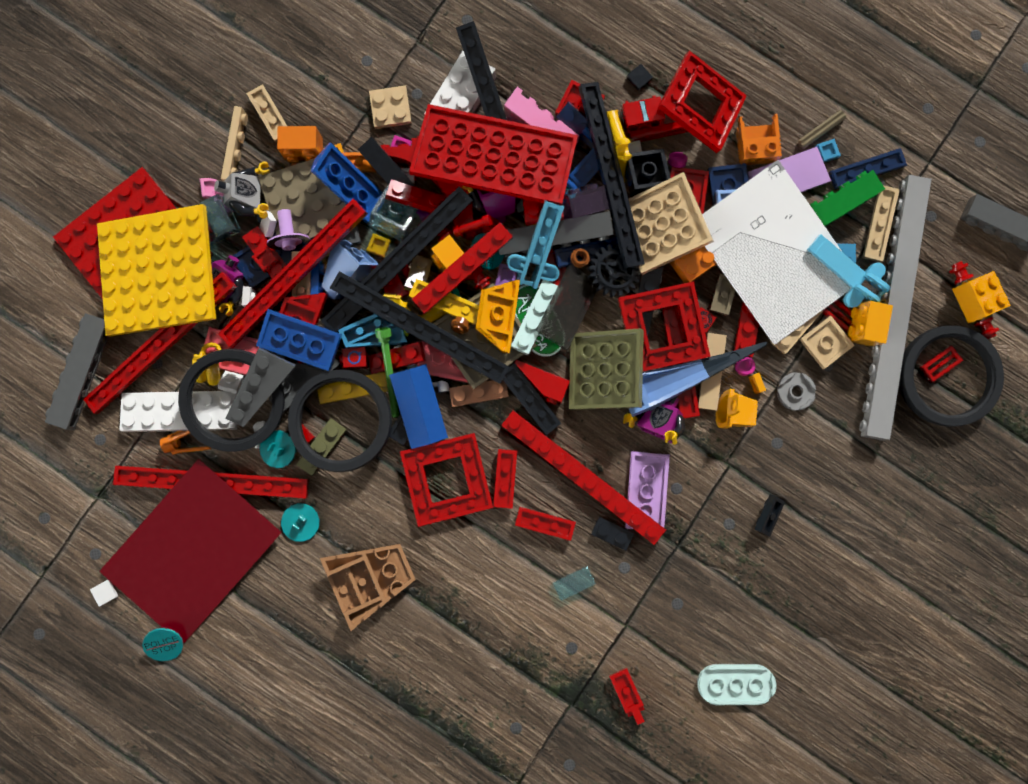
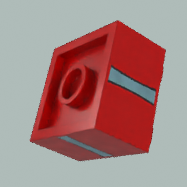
M653 95L652 98L630 103L625 101V104L622 105L619 119L626 138H628L631 131L663 125L665 114L658 109L661 102L660 96L656 97Z

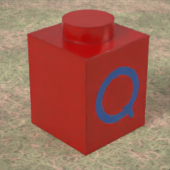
M366 347L342 349L339 360L340 365H343L344 369L369 368L368 349Z

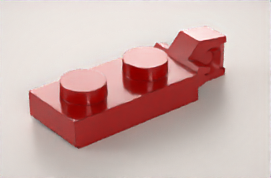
M624 668L609 675L628 717L633 715L637 725L645 722L641 715V711L645 710L628 669Z

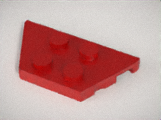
M320 293L284 297L279 313L317 325L328 294Z

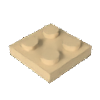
M406 85L369 91L375 129L412 124Z
M832 316L827 317L799 339L822 369L828 367L855 346Z

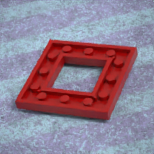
M689 50L679 65L658 109L715 153L721 151L747 96ZM695 80L722 101L712 123L684 103Z
M694 281L618 298L624 329L640 328L644 330L643 372L711 357ZM678 305L686 342L650 350L642 313Z
M475 433L400 451L418 527L493 508ZM461 456L470 494L433 503L424 466Z

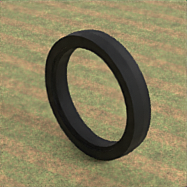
M962 326L936 327L919 335L905 349L899 389L908 407L923 420L945 427L967 425L984 417L996 405L1004 383L1002 361L992 343L977 331ZM940 338H956L968 343L980 354L986 367L987 382L982 397L971 409L957 415L942 414L930 408L919 396L914 383V367L918 356L927 345Z
M240 349L217 350L198 359L185 374L178 395L180 415L189 432L204 445L226 452L247 450L265 441L279 425L285 406L282 383L272 393V409L267 422L257 432L246 437L233 439L213 434L200 423L193 409V388L196 380L205 369L224 361H237L250 366L256 354Z
M331 370L318 374L308 380L296 393L288 415L290 437L298 452L312 465L330 472H349L369 464L385 447L392 426L390 405L381 388L365 375L349 370ZM335 382H349L364 388L374 399L379 412V429L373 443L362 454L348 460L327 459L315 452L305 439L302 429L303 410L309 398L318 389Z

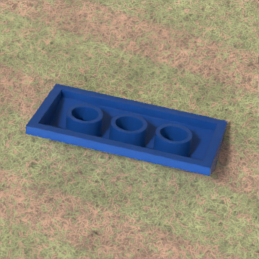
M331 142L314 159L311 172L346 205L352 199H355L368 213L362 219L368 223L385 194Z
M427 364L390 374L389 377L411 449L448 438Z

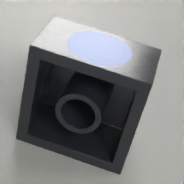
M664 148L630 153L632 158L627 161L625 171L630 198L670 179Z

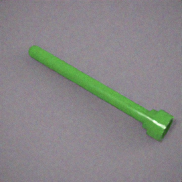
M382 327L375 329V334L382 347L391 415L393 418H397L399 416L398 404L389 377L390 374H393L389 340L392 336L391 328Z

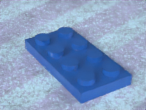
M268 309L256 346L330 371L342 334Z

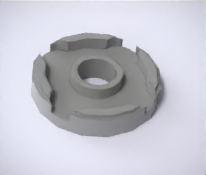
M790 373L784 376L778 383L777 397L780 403L787 409L793 411L803 410L814 401L816 386L813 380L806 374ZM794 386L799 387L801 390L799 397L792 394Z

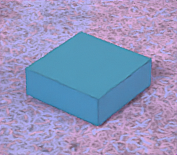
M835 139L815 146L818 148L824 163L841 156Z

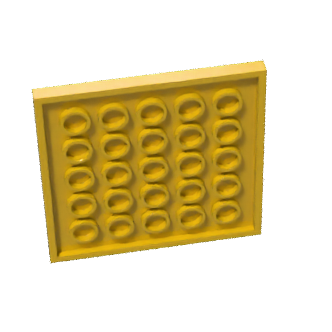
M200 204L97 223L106 336L111 337L216 319L207 209L205 205Z

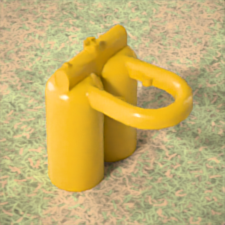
M216 343L205 344L199 355L194 354L192 365L198 359L205 356L207 348L214 347L217 350H221V347ZM219 363L205 369L196 382L202 383L207 380L209 385H218L221 379Z

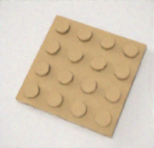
M684 172L628 199L645 265L639 267L642 275L714 242Z

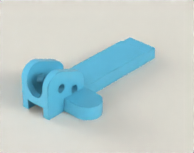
M544 201L527 256L512 254L508 257L507 265L510 270L518 272L517 280H520V285L525 284L537 289L540 279L547 281L558 279V268L555 265L546 263L564 206ZM529 263H534L537 265L532 274L531 281L525 280Z
M821 234L817 236L807 249L851 287L843 298L845 306L849 308L857 307L864 299L867 302L875 301L880 303V298L891 289L886 282L881 280L886 272L885 266L882 263H873L864 271ZM866 280L879 293L876 295L861 284Z

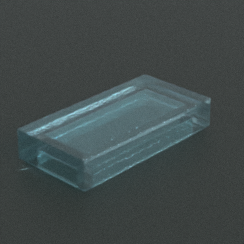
M588 566L553 582L561 601L596 584Z

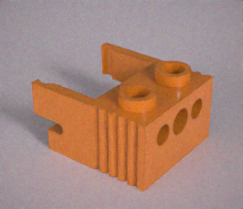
M778 114L773 115L771 125L745 127L742 121L743 117H739L736 138L740 164H769L779 160L782 157V150L780 146L781 140L779 139Z

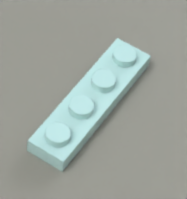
M543 279L511 348L528 356L559 292L560 286Z

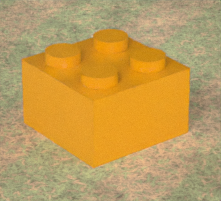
M868 301L853 307L851 311V324L853 326H850L848 329V337L852 343L866 346L886 344L893 305Z

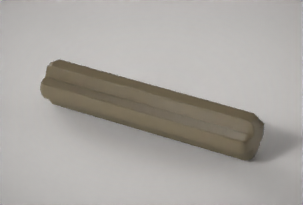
M839 110L799 139L797 144L801 149H805L845 120L846 114L843 110Z

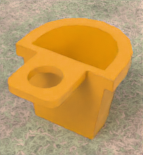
M735 389L726 390L718 401V408L715 413L717 426L722 429H728L732 426H755L758 401L735 393Z

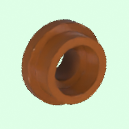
M582 248L575 249L570 256L571 263L578 268L585 267L590 259L588 252ZM578 255L582 257V261L577 260Z
M458 316L450 323L453 331L458 334L469 331V321L463 317Z

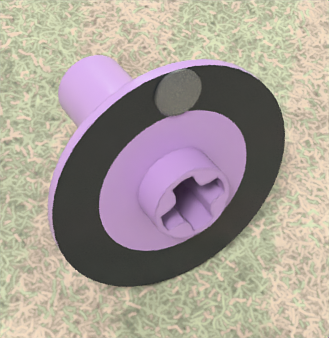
M282 209L277 212L280 235L268 239L267 246L275 250L288 251L307 245L310 242L309 236L294 233L291 210Z

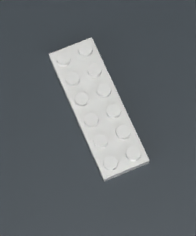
M226 391L193 392L192 405L200 423L207 430H237L236 423L225 419L237 394ZM179 392L122 393L120 431H187L188 429L183 423L179 411Z

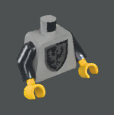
M261 162L257 169L252 167L231 173L225 181L216 180L214 191L224 193V205L230 207L238 216L252 217L258 214L260 218L265 219L268 216L269 206L265 203L260 204V181L258 174L265 175L270 173V170H262L263 168H268L269 164Z

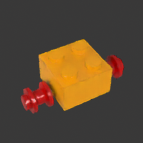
M447 228L438 235L440 237L439 243L431 248L433 262L439 269L443 268L444 270L464 254L452 238L454 235L453 230H448ZM482 266L467 278L468 280H474L476 283L474 288L476 290H483L490 285L491 277L483 275L482 271L484 268Z
M960 261L951 265L952 269L949 270V273H954L957 278L954 283L962 282V285L952 290L968 324L979 320L980 322L975 323L974 326L980 327L981 334L985 338L990 339L997 336L996 332L999 331V328L993 327L991 323L994 319L993 316L989 318L987 316L1011 305L995 271L970 281L967 279L974 277V275L968 274L966 270L968 263L963 264Z

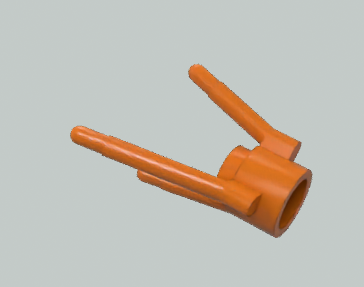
M189 430L176 431L160 439V446L163 452H171L172 455L210 450L211 447L202 446L178 449L181 446L180 438L190 434Z

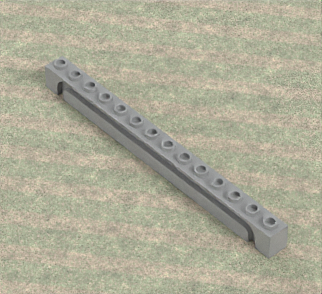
M908 175L900 181L898 186L900 196L897 199L895 208L897 215L892 223L894 233L889 242L891 252L887 256L888 270L885 272L883 279L891 289L880 298L882 303L893 305L886 344L875 345L872 348L873 363L869 367L870 382L866 386L867 400L864 402L862 409L864 419L859 427L862 437L883 441L890 440L930 192V178Z

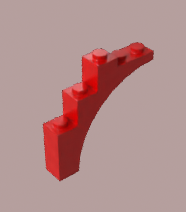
M419 136L412 138V146L408 144H399L395 147H390V145L380 146L394 162L410 167ZM432 180L446 198L460 186ZM460 186L467 194L469 193L463 186ZM472 203L453 220L454 225H464L473 222Z

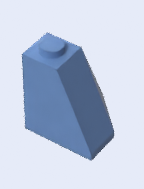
M342 239L330 251L322 283L326 294L334 300L345 298L330 289L339 271L360 282L378 265L368 252L351 247L352 243L345 239Z

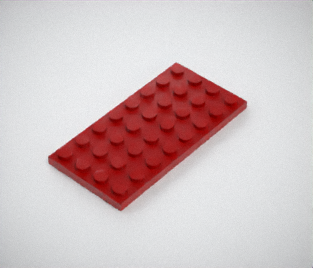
M428 104L409 174L541 203L548 201L562 206L578 135Z

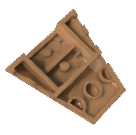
M400 544L320 558L350 631L415 581V577Z

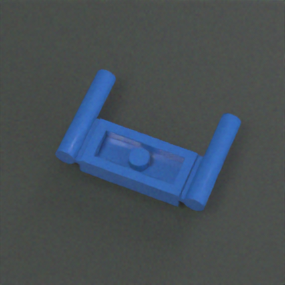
M585 127L581 133L592 142L589 128ZM594 147L569 174L567 187L575 195L580 192L599 170Z

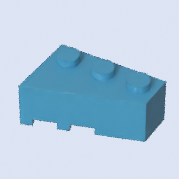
M375 314L338 330L342 334L341 338L346 348L381 347V342L376 338L375 329L382 327L391 328L392 336L389 340V346L409 344L402 329Z

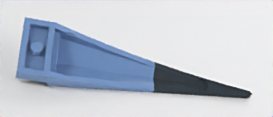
M767 342L696 361L643 372L642 408H628L631 416L634 417L648 410L655 409L764 348Z

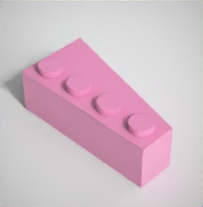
M518 86L504 104V112L508 121L578 135L562 121H554V116L547 109H539L533 98H525L521 94L523 90Z

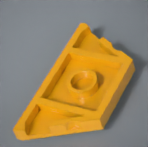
M520 280L510 281L481 290L476 329L505 354L510 353Z

